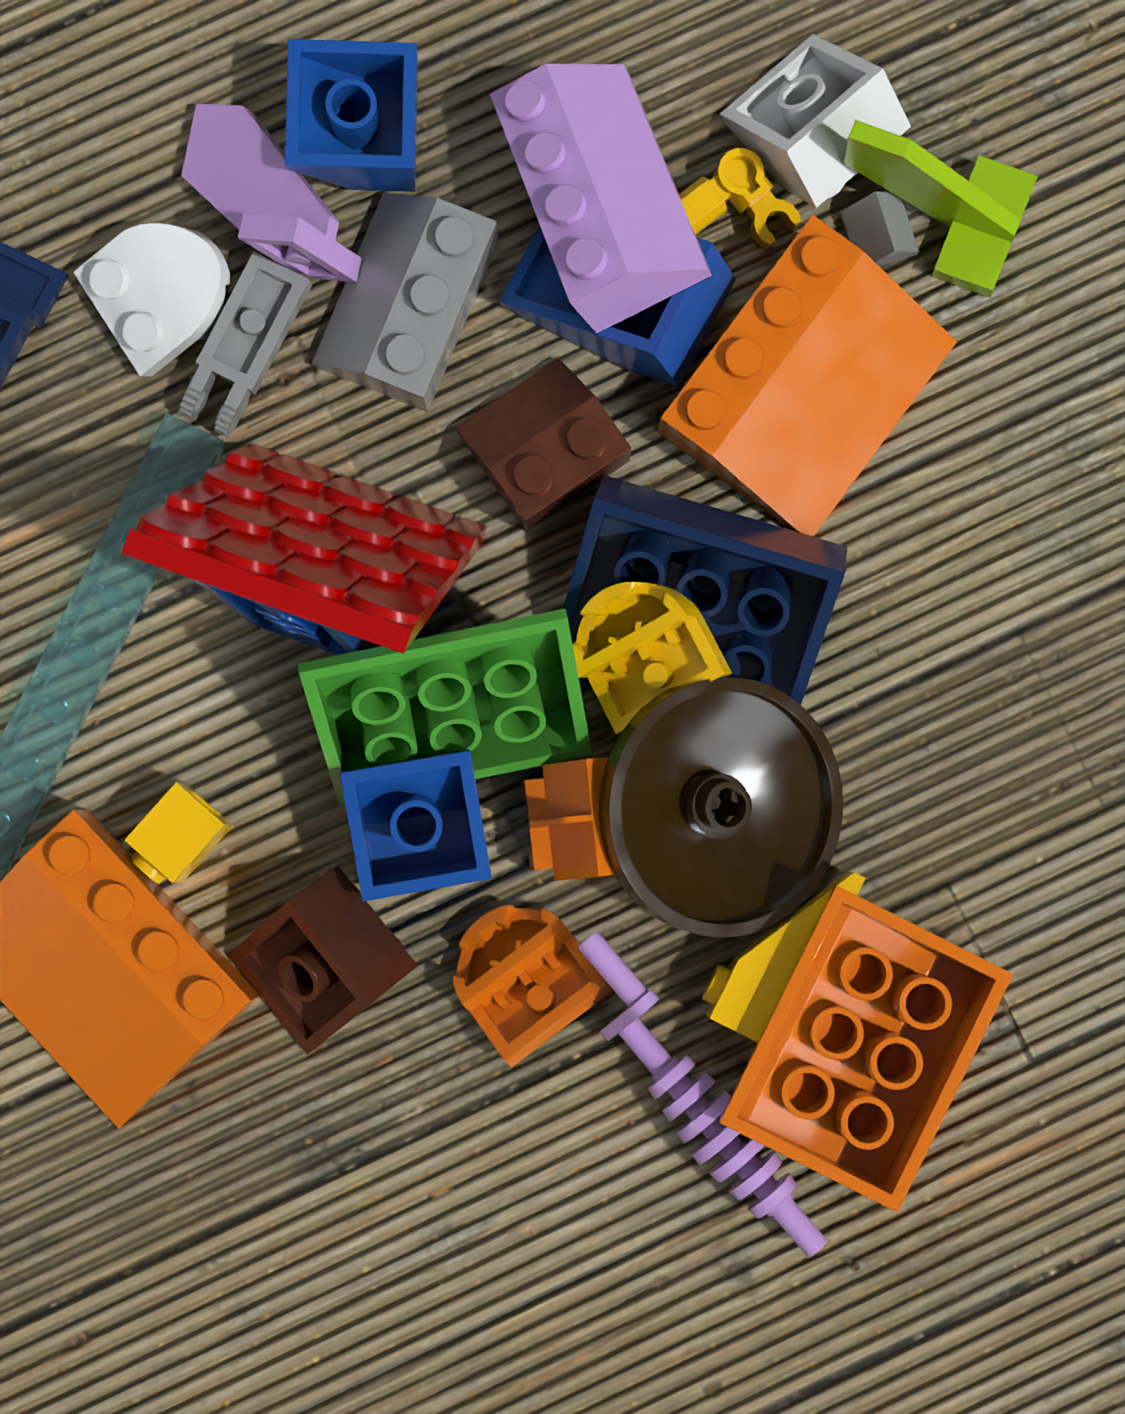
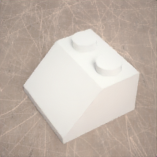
M814 34L720 113L725 124L749 150L754 151L760 157L764 168L782 188L816 208L826 199L836 195L843 188L844 184L858 173L844 164L848 137L855 120L900 136L911 127L883 68Z

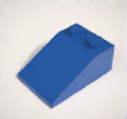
M539 224L499 303L504 308L629 371L680 388L736 278L714 244L697 238L712 276L596 333L570 304Z

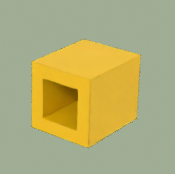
M175 782L124 841L137 851L131 858V861L154 882L160 884L167 878L171 883H183L234 825L189 785Z

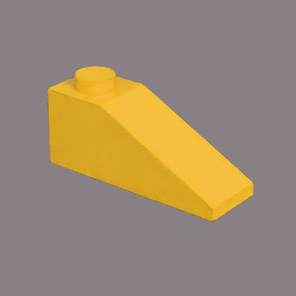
M845 872L735 955L728 968L718 964L701 998L710 1003L706 1015L710 1019L758 1042L834 886L837 885L858 895L866 878L855 872Z

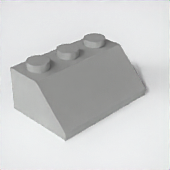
M383 193L357 254L362 258L357 282H345L311 363L312 366L429 412L499 243L497 221L437 197Z

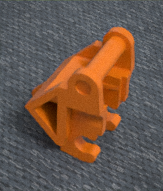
M609 757L542 765L544 778L521 781L522 800L527 801L532 851H528L530 871L553 868L555 881L615 875L604 849L599 821L601 782Z

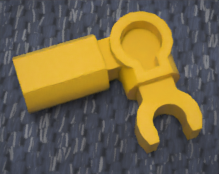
M735 148L728 151L716 166L711 180L704 176L700 177L679 193L695 235L727 212L726 202L732 203L740 215L744 212L747 213L751 219L750 230L752 238L765 250L770 248L776 241L766 227L767 218L771 216L781 218L791 231L801 222L799 212L793 204L786 200L776 199L771 193L774 186L764 174V165L760 157L754 151L746 148Z

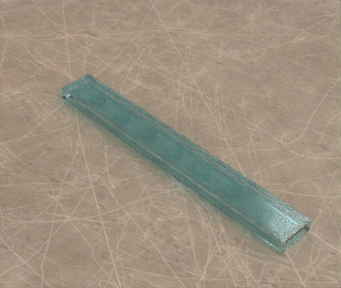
M168 413L165 414L0 737V882L7 875L163 569L121 554L130 529L137 526L141 515L165 505L169 494L201 481L205 471L216 465L226 445L223 440Z

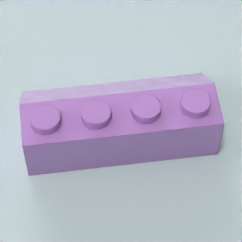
M544 64L490 93L568 300L596 333L712 276L630 74L624 64Z

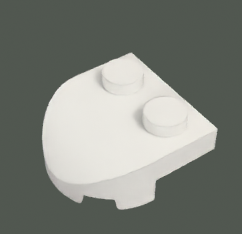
M161 223L140 224L124 230L73 272L139 376H153L197 340H207L223 310L226 285L231 284V275L226 260L218 247L207 236L196 230Z

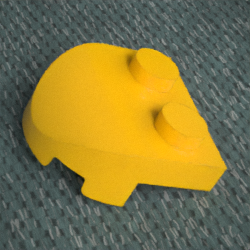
M646 582L618 583L597 593L580 612L583 618L578 628L576 642L572 644L578 678H588L616 734H621L629 721L642 707L666 690L690 682L710 679L711 682L717 678L732 674L699 609L686 596L672 588Z

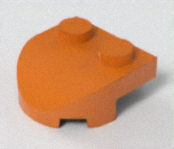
M506 905L493 909L476 920L465 932L459 943L461 954L457 965V975H453V984L462 1005L475 1018L503 1060L511 1068L613 991L577 948L581 944L565 924L553 913L543 908L540 911Z

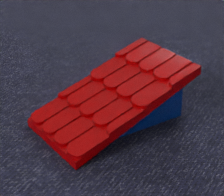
M252 443L230 452L226 462L206 470L201 481L169 494L165 505L141 515L137 526L129 531L121 554L193 579L254 626L324 651L341 655L375 648L378 645L404 654L480 548L488 526L463 517L459 519L454 518L455 514L404 496L397 498L393 492L344 475L338 477L336 472L288 455L278 456L279 452Z

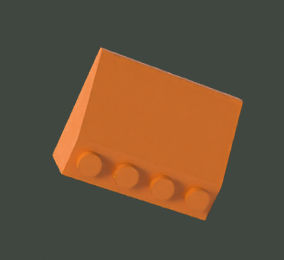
M812 214L662 415L657 433L788 529L814 536L957 341L863 250Z
M73 809L34 845L0 882V1001L119 1129L260 997V994L166 892L131 861L132 856L90 811Z
M835 885L719 1119V1123L898 1213L1012 979L1013 973Z

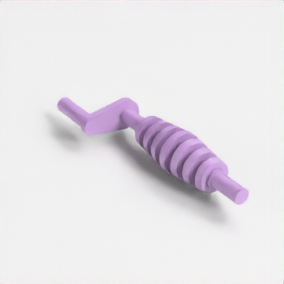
M596 931L577 948L627 1006L599 1032L607 1041L619 1034L653 1074L651 1078L654 1082L647 1089L654 1099H657L666 1091L673 1098L662 1109L669 1122L682 1112L686 1113L689 1119L676 1132L683 1144L693 1139L700 1132L706 1137L691 1153V1156L697 1163L701 1165L719 1152L723 1158L710 1170L709 1174L720 1183L736 1172L740 1178L730 1187L728 1192L738 1201L753 1192L757 1198L751 1203L748 1210L758 1219L766 1214L769 1217L773 1216L808 1258L812 1257L824 1247L828 1240L792 1199L794 1195L791 1192L797 1186L790 1173L783 1175L778 1180L772 1176L782 1164L775 1151L770 1152L759 1160L755 1155L764 1145L748 1137L742 1140L738 1136L740 1133L719 1123L721 1114L731 1095L724 1090L708 1101L703 1094L715 1083V1080L705 1072L692 1082L686 1074L696 1063L687 1055L679 1060L675 1056L672 1058L640 1021L639 1017L659 1000V997L652 989L647 990L601 934Z

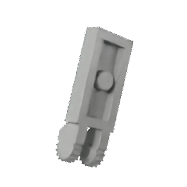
M253 251L195 362L198 368L182 398L179 409L180 414L190 419L197 417L205 407L213 389L215 378L218 377L233 386L217 413L214 431L226 437L232 434L247 408L250 395H256L312 287L310 279Z

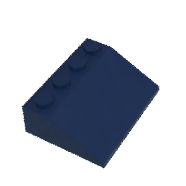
M603 475L593 500L563 609H566L572 644L576 642L578 628L583 618L580 612L588 601L603 589L623 582H646L663 585L680 592L699 609L732 674L726 677L744 678L768 684L784 692L801 705L846 572L847 546ZM579 678L580 682L590 684L588 678Z

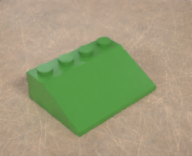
M566 609L414 639L404 654L380 646L298 663L299 676L340 807L345 806L340 771L470 749L475 779L592 755Z

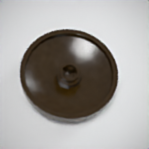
M721 677L711 682L710 679L690 682L672 687L648 702L629 721L613 746L605 766L599 796V821L604 849L609 863L625 891L640 907L661 922L680 930L710 937H737L764 930L778 923L802 905L818 886L832 861L839 840L843 817V792L839 767L829 741L818 723L805 708L784 692L768 684L744 678Z

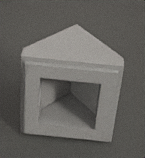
M875 191L840 212L847 239L863 250L879 266L919 253L903 201L895 194Z

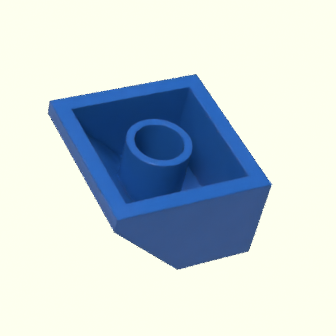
M288 39L286 169L352 190L416 192L417 43Z
M470 749L340 771L362 901L492 879Z

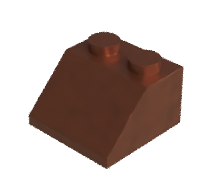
M559 357L455 427L459 436L526 532L599 483L603 475L609 476L628 463L632 449L596 396Z
M338 865L289 899L229 954V957L307 1055L418 966L404 949L400 940L392 934L368 902L362 901L361 891L349 880Z

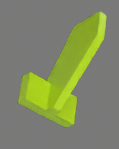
M855 120L848 137L844 164L948 226L950 229L933 270L932 277L990 298L1038 176L979 155L968 181L911 139Z

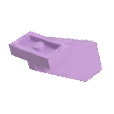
M196 104L181 176L239 229L238 238L279 264L308 279L357 282L362 258L336 241L339 221L301 173L286 169L284 151L254 113L246 107L239 105Z

